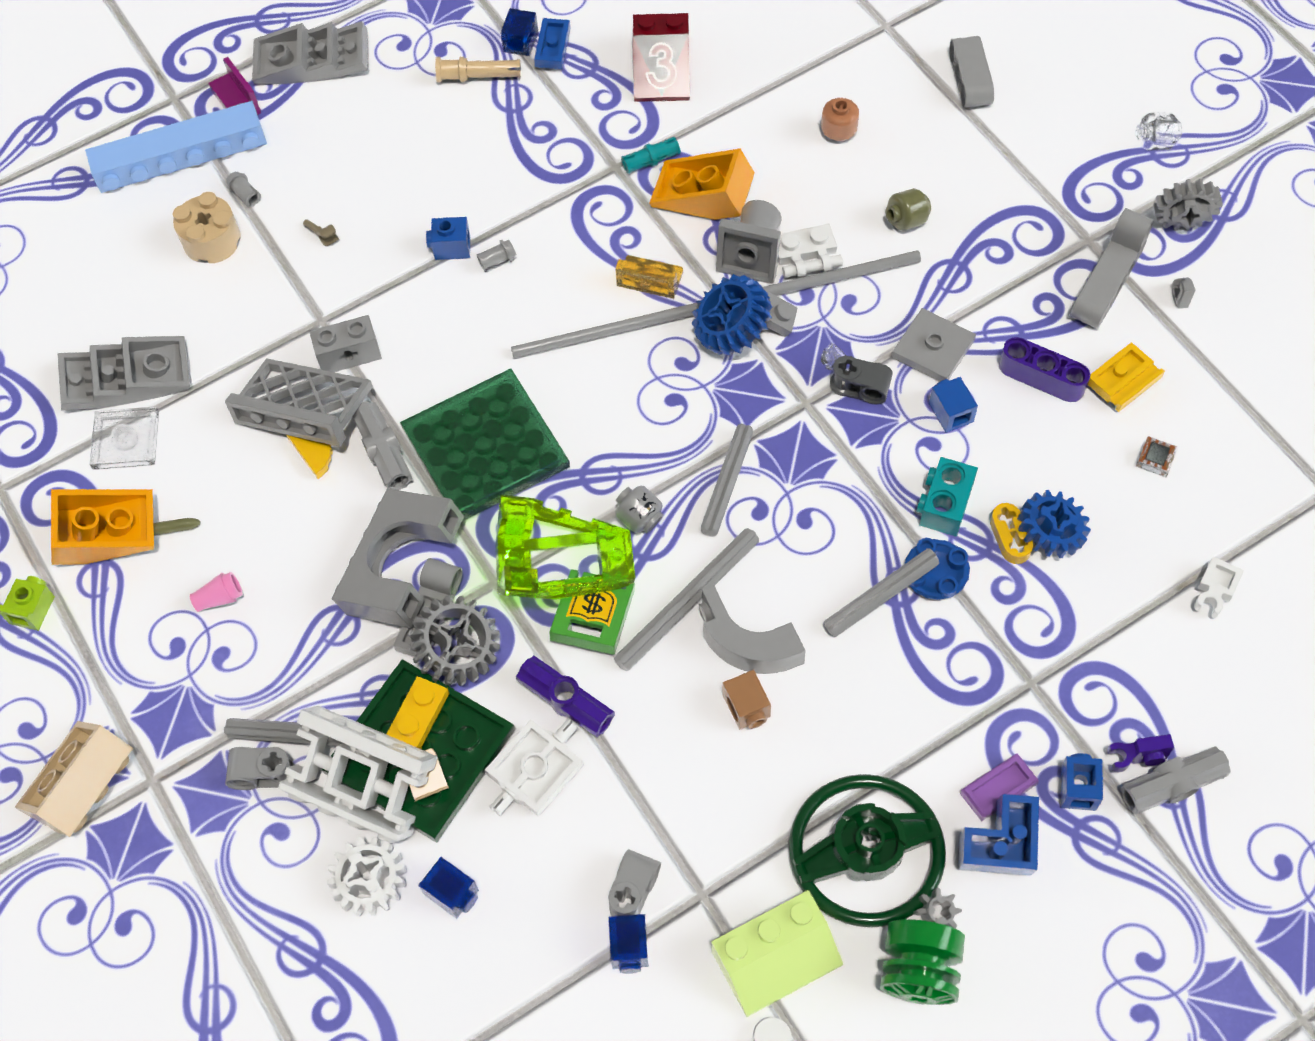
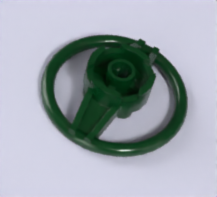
M857 774L841 777L823 785L804 802L795 816L791 827L789 858L793 874L803 893L809 890L819 909L826 915L853 926L882 927L888 926V923L894 920L907 919L914 915V911L921 909L924 905L918 898L920 895L925 894L932 898V891L938 888L944 874L946 846L937 817L930 806L915 791L887 777ZM858 788L885 791L906 802L916 812L890 813L884 808L875 806L876 804L874 803L857 804L842 814L841 819L836 824L834 834L803 853L804 834L812 815L822 803L841 792ZM868 836L870 841L877 840L878 843H875L874 848H868L862 845L863 837ZM931 843V865L927 878L919 891L911 899L894 909L876 913L850 910L830 900L814 884L846 873L854 881L881 880L900 866L904 853Z

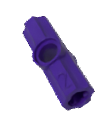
M534 655L526 659L516 675V680L549 703L558 715L567 716L595 737L603 734L608 729L615 716V712L580 688L574 678L560 674ZM563 692L573 693V696L568 700L557 699L558 695Z

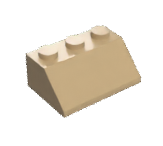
M77 721L18 801L15 808L57 833L70 837L72 833L78 832L84 826L88 818L86 814L92 805L98 803L106 795L109 789L107 784L112 777L126 767L129 762L128 755L133 748L101 725Z

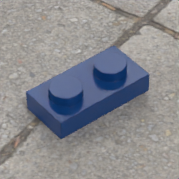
M542 19L534 57L535 67L563 68L571 29L570 20Z

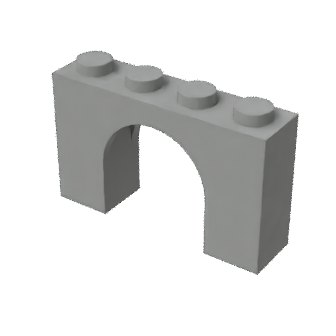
M386 489L331 599L346 615L411 628L412 622L425 599L409 582L382 578L384 562L396 547L412 539H428L452 543L464 515L450 498Z

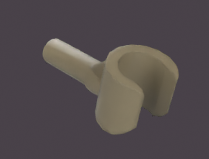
M308 219L303 221V225L315 232L324 246H329L339 240L335 234L336 229L332 224L321 228Z

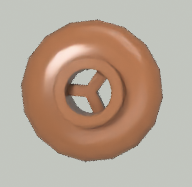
M841 97L828 101L822 109L821 129L823 133L835 141L848 140L855 135L858 130L859 121L857 104L850 99Z

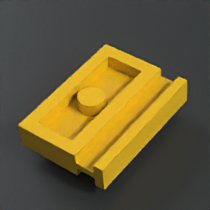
M1131 342L1090 374L1088 386L1106 402L1114 404L1116 406L1115 410L1120 412L1163 377L1165 370L1162 368L1158 369L1154 365V361Z

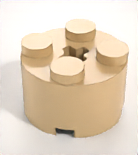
M204 192L200 196L187 200L173 210L174 229L185 253L190 259L199 262L198 260H207L208 264L218 263L235 253L238 248L236 244L241 239V232L231 207L225 200L217 197L215 193Z

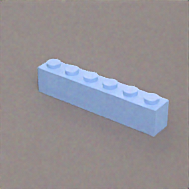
M253 101L88 148L85 151L92 177L100 193L254 149L266 145L267 142Z

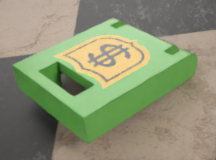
M571 569L549 631L550 641L615 655L635 592V583L628 582L626 590L622 589L623 580L584 572L581 580H579L578 570ZM571 622L602 629L601 635L596 637L572 631Z

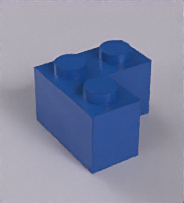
M1002 794L996 801V830L964 827L959 834L958 870L1031 876L1038 870L1039 797Z

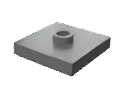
M921 308L892 351L891 357L938 381L950 379L975 341L976 334Z

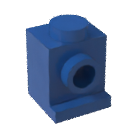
M1084 753L1066 756L1061 766V808L1097 811L1103 801L1102 759H1095L1091 755ZM1074 780H1081L1085 785L1074 784Z

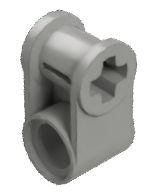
M234 747L229 750L225 785L236 790L278 788L280 781L285 780L287 777L284 774L286 767L295 764L288 758L286 752L279 747Z
M630 849L626 850L608 896L609 911L613 920L620 924H630L637 920L648 894L652 891L658 878L662 864L660 861ZM626 898L631 900V904L627 903L624 908L619 907V902L623 903Z

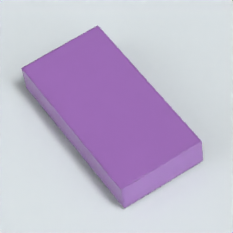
M1016 753L963 788L960 794L982 822L996 813V801L1002 794L1023 795L1035 787L1039 780L1019 754Z

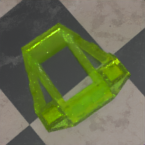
M509 495L500 496L495 543L498 594L556 600L616 590L634 584L636 577L630 530L592 518V521L589 522L571 516L572 511L562 507L559 511L544 507V501L535 498ZM534 519L583 532L530 539ZM597 544L598 575L538 582V571L531 568L530 551Z

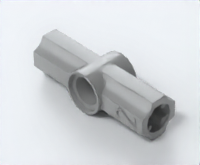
M362 402L352 417L362 436V443L372 465H376L387 489L400 490L407 487V484L413 479L401 455L402 450L391 426H387L376 402Z
M1217 746L1183 760L1181 757L1170 759L1156 767L1152 773L1123 784L1120 788L1123 801L1128 810H1131L1135 815L1168 801L1171 804L1180 802L1195 794L1199 788L1229 776L1231 773L1229 760L1224 751L1218 749Z

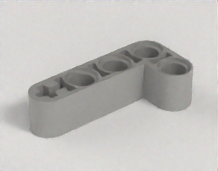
M1128 208L1123 210L1115 226L1111 241L1077 297L1070 317L1099 329L1138 261L1148 240L1154 219Z

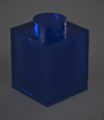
M509 8L500 32L503 52L530 57L539 33L536 12Z
M443 857L437 860L418 885L424 896L456 919H458L462 912H469L478 899L477 893L479 889L475 880Z
M645 914L608 917L612 969H619V972L622 974H634L641 972V967H649Z

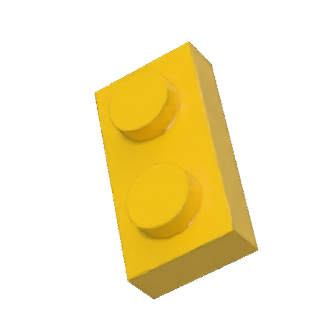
M417 676L386 735L421 749L449 695L448 688Z

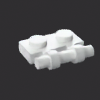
M830 223L781 233L778 256L779 265L792 264L782 267L784 278L793 276L802 278L806 277L807 273L822 271L823 273L832 271L835 267L843 266L841 254L830 256L837 254L838 249ZM817 258V259H815V260H811V261H806V262H804V260H809V259Z

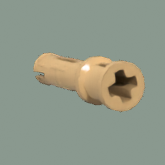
M460 56L457 60H442L441 57L435 58L437 83H441L445 79H459L460 82L468 81V78H521V70H509V68H520V59L467 61V58H464V56Z

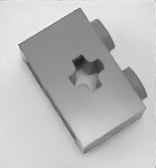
M369 314L309 331L315 356L321 370L337 372L382 359Z

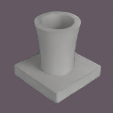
M751 200L743 206L740 222L721 219L718 229L716 271L737 276L745 275L751 279L774 284L777 275L781 231L777 229L782 222V216L777 207L764 200Z

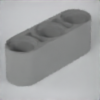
M970 36L950 39V60L962 106L973 107L993 104L994 85L981 37Z

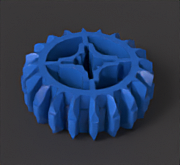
M733 274L730 279L722 277L720 284L712 283V289L709 292L703 291L705 297L703 300L696 301L699 308L692 312L695 319L691 324L694 326V333L697 339L701 341V344L718 355L724 353L731 356L734 351L741 354L744 346L752 348V341L754 339L761 340L760 332L768 330L765 322L772 319L769 311L773 306L769 301L770 297L767 291L762 288L758 281H754L745 275L739 277Z

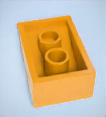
M741 148L665 160L649 204L654 208L714 220L741 216L755 172Z
M51 489L52 565L90 564L154 550L153 489Z

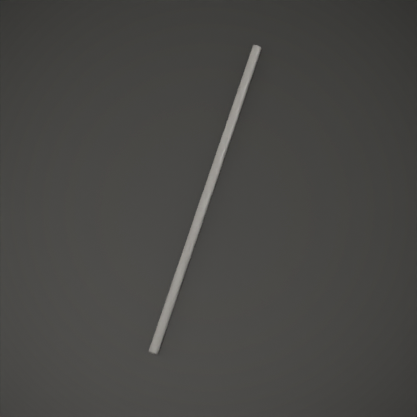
M919 250L762 288L779 296L921 262V254ZM697 303L511 346L513 359L694 316L692 312L699 307Z

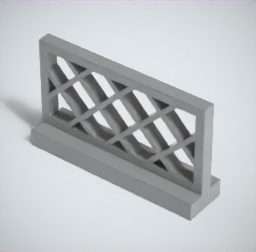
M266 358L241 393H231L225 400V404L236 424L340 447L346 439L343 429L373 385L369 379ZM271 370L282 372L280 375L265 380ZM300 376L308 378L294 385H290L289 382ZM286 382V388L273 393L269 392V388ZM325 382L334 383L332 386L316 391L315 386ZM353 387L358 388L355 393L345 397L341 393ZM309 388H312L314 392L298 399L294 395ZM265 390L266 395L260 398L251 397L253 394ZM338 393L339 399L322 405L321 399ZM291 396L293 400L285 404L275 403V401ZM316 401L319 407L311 410L301 408ZM344 407L339 417L326 414Z

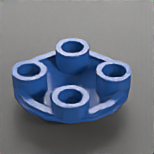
M922 538L918 541L917 546L912 548L907 555L905 564L929 548L937 555L939 564L909 586L915 593L927 599L943 600L955 596L963 590L969 580L970 565L965 549L946 540Z

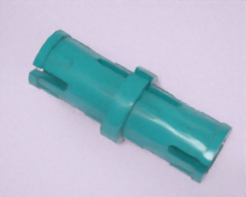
M673 136L653 145L650 143L646 144L639 151L621 156V162L626 173L630 174L643 167L657 166L658 162L679 155L681 150L678 141Z

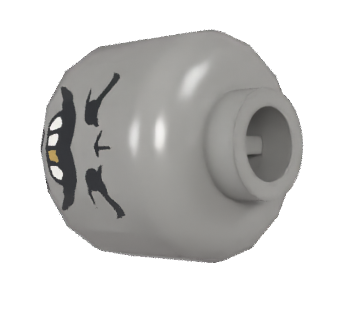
M643 485L637 486L633 490L629 486L626 487L615 500L619 503L615 511L617 518L634 533L644 531L647 534L664 516L661 513L662 502Z

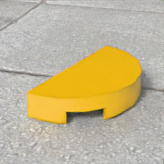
M286 435L316 478L322 477L328 471V465L333 455L331 445Z

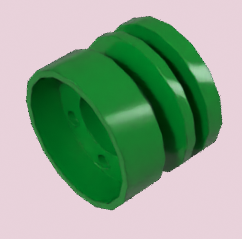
M902 919L888 923L885 951L897 959H889L883 962V972L887 975L881 977L880 990L890 996L915 1004L951 1005L957 1003L960 989L955 985L960 984L961 974L948 966H956L962 963L965 934L951 926L931 921Z

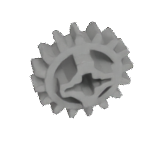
M1187 179L1181 185L1176 182L1173 189L1164 188V195H1157L1156 203H1153L1158 224L1163 223L1164 228L1173 225L1174 230H1178L1182 226L1186 230H1190L1195 225L1201 227L1202 221L1211 222L1213 220L1212 215H1219V208L1223 207L1219 187H1214L1212 181L1203 184V179H1199L1195 183Z

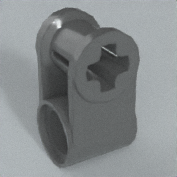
M842 356L836 359L833 365L834 374L830 378V387L834 393L840 396L863 400L870 404H882L886 401L893 376V371L890 367L882 363H873L852 356ZM847 364L850 365L849 371L846 370ZM842 381L845 382L844 388L841 387Z

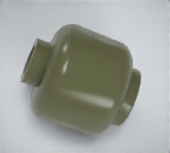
M916 188L895 193L888 200L885 211L886 218L900 231L922 226L927 222L931 213V202L926 194Z

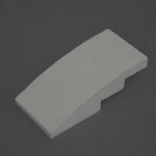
M363 21L337 29L333 22L309 30L303 23H299L254 38L252 81L255 84L314 82L343 77L367 70V27Z
M185 336L122 337L121 344L89 345L90 352L57 353L61 411L130 404L190 389Z

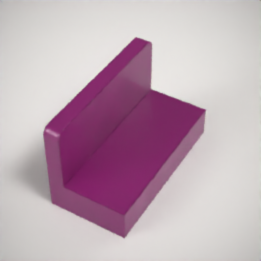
M228 56L223 58L228 73L209 82L210 90L224 109L253 101L257 115L260 114L261 110L253 89Z

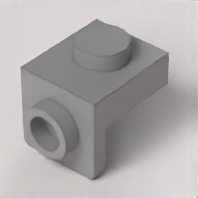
M767 291L773 308L769 311L772 319L765 323L769 329L786 337L792 333L798 307Z

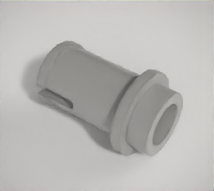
M235 171L228 175L226 179L228 190L236 193L247 207H253L260 201L261 194L248 182V177L245 173Z
M501 239L499 240L500 244L476 254L485 272L506 260L511 262L513 261L512 258L517 256L509 239L506 241Z

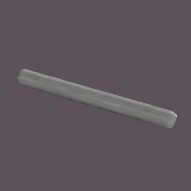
M745 528L615 655L614 660L617 665L625 671L630 670L702 599V590L716 585L759 542L756 532Z

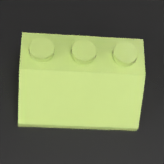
M809 890L711 941L712 954L746 1018L843 966L827 921Z

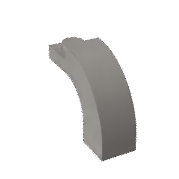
M715 585L702 590V603L699 604V609L705 621L703 623L704 639L712 651L723 661L743 671L749 672L754 669L757 674L784 672L805 663L806 650L792 622L765 632L746 630L731 619Z

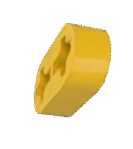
M1001 503L993 509L990 520L991 529L1005 560L1013 564H1022L1030 558L1033 541L1025 542L1024 538L1027 536V532H1021L1018 529L1022 523L1017 519L1020 514L1018 507L1010 503ZM1001 515H1005L1007 519L1012 518L1010 529L1005 520L999 521ZM1013 538L1018 547L1024 546L1022 552L1019 553L1016 548L1011 549Z

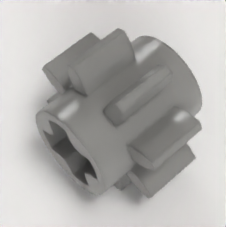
M935 888L932 891L933 899L925 894L918 897L924 905L921 909L914 911L915 915H921L924 921L945 924L953 928L958 927L953 918L956 914L961 913L962 909L955 908L952 902L955 898L954 893L947 897L941 896L940 888ZM941 905L943 908L940 912L942 917L935 919L933 916L935 913L934 906Z

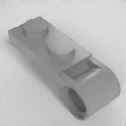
M432 558L427 559L420 575L418 593L425 599L420 610L424 606L431 608L430 604L434 599L439 600L443 604L444 597L450 595L453 600L462 578L461 567ZM420 610L417 614V617H422L420 614ZM445 618L439 619L434 623L441 625ZM414 625L411 628L401 627L393 645L396 651L411 656L419 653V651L409 650L410 643L416 641L409 637L410 630L416 628ZM429 635V641L432 647L434 641H432L433 637Z

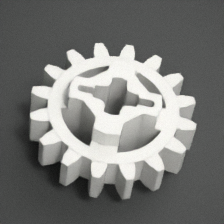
M359 837L358 846L356 847L346 842L345 848L347 852L344 855L335 852L334 856L338 860V864L328 865L327 868L335 876L326 880L327 885L335 889L331 893L332 898L335 902L341 900L340 906L344 911L349 910L353 906V912L356 916H360L363 909H367L371 916H375L376 907L379 905L387 911L389 907L386 901L389 898L398 901L400 898L395 891L396 887L402 888L406 885L405 881L399 877V875L406 873L404 864H398L402 860L401 855L398 851L392 852L393 847L389 842H385L380 847V841L377 837H373L370 844H366L363 837ZM365 855H376L374 858L363 857ZM349 865H350L349 872H348V874L345 876V872H346L347 868H348ZM368 871L371 878L365 881L362 875ZM389 876L387 884L382 889L385 878ZM360 894L369 895L371 897L358 898L357 896Z

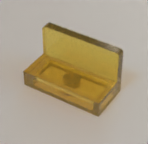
M627 255L625 260L619 259L615 268L618 287L672 299L675 298L683 275V267L632 255Z

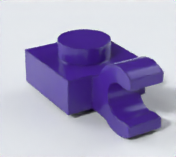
M1171 734L1139 738L1134 743H1113L1108 747L1107 753H1118L1123 757L1124 761L1115 762L1111 767L1112 771L1123 772L1128 769L1131 763H1144L1145 766L1162 764L1174 749Z

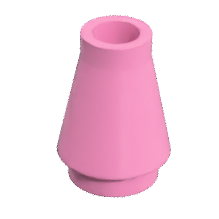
M221 572L199 590L190 594V600L195 610L200 612L204 609L234 603L243 593L239 581L232 572L227 574Z

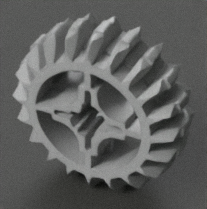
M450 595L444 597L443 604L437 599L432 600L431 608L424 606L420 610L422 617L416 616L412 624L416 628L411 629L409 632V637L416 640L410 643L409 650L419 651L413 658L414 663L424 661L425 665L421 669L422 674H426L431 669L435 672L432 680L437 682L441 675L445 676L444 682L448 686L452 684L454 677L459 686H463L467 678L472 682L477 681L479 678L478 672L485 675L489 671L488 664H494L497 659L493 652H497L500 649V644L493 641L500 636V631L490 630L496 622L495 618L487 620L484 618L488 612L487 608H482L479 612L474 609L477 605L476 600H472L468 606L464 605L465 599L463 595L457 598L455 604ZM447 617L459 619L457 624L451 626L444 623L441 625L434 623L439 619ZM469 625L475 630L479 639V645H477V640L470 636L468 632ZM460 629V632L457 636L458 645L454 646L453 649L449 652V649L452 645V635L454 636L456 632ZM429 635L433 637L432 641L440 646V657L433 651ZM456 655L475 658V660L466 664L449 663L452 657Z

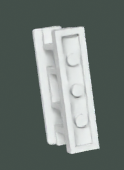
M319 705L301 709L297 723L301 724L302 728H298L296 735L311 741L303 767L298 764L286 767L284 774L287 777L285 780L280 781L278 789L289 793L288 797L292 800L309 802L318 806V810L321 813L331 816L338 815L347 819V823L352 827L372 830L378 833V837L384 841L396 843L412 836L414 828L411 827V824L415 822L416 816L401 810L409 784L415 787L427 784L429 778L426 777L427 772L434 770L438 756ZM328 737L343 743L337 745L333 758L323 754ZM349 758L371 767L363 793L341 784ZM388 763L403 769L397 772L394 784L383 780ZM319 767L329 771L324 788L310 782L316 779ZM378 794L389 798L384 814L370 809V807L375 806Z

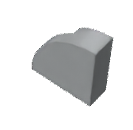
M1189 277L1174 279L1171 285L1176 307L1178 309L1188 308L1196 291L1194 283Z

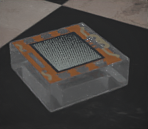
M1147 436L1135 467L1167 478L1178 446Z

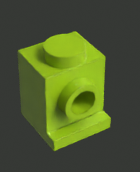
M28 576L26 580L16 578L4 604L0 605V614L11 625L39 631L55 596L46 586L47 583L38 577Z

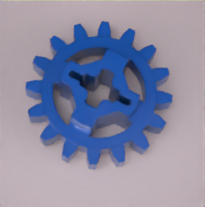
M1045 490L1042 496L1036 492L1031 499L1026 500L1021 508L1022 511L1017 519L1022 523L1018 529L1021 532H1027V536L1024 538L1025 542L1033 541L1035 543L1033 550L1038 551L1040 548H1043L1047 557H1050L1053 552H1056L1059 558H1063L1066 553L1072 556L1078 549L1082 548L1088 540L1086 537L1091 532V528L1086 526L1090 520L1089 516L1081 515L1084 509L1083 505L1075 507L1073 505L1075 498L1070 497L1068 500H1065L1061 491L1056 496H1052L1050 490Z

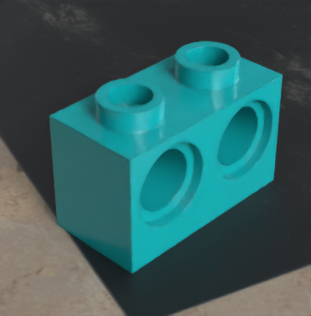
M940 457L937 468L930 467L925 485L930 486L928 495L922 493L916 512L922 513L919 526L957 537L978 467ZM951 480L954 481L956 484H947L944 481ZM935 507H943L948 511L941 512L936 510Z

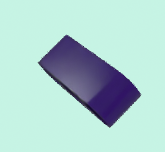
M1013 337L1004 343L999 362V368L1004 375L1066 402H1077L1084 396L1090 379V371L1084 364L1023 338Z

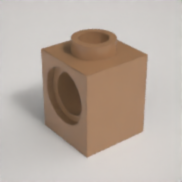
M754 669L723 682L722 695L739 730L749 727V729L757 728L763 725L767 718L771 716V703Z

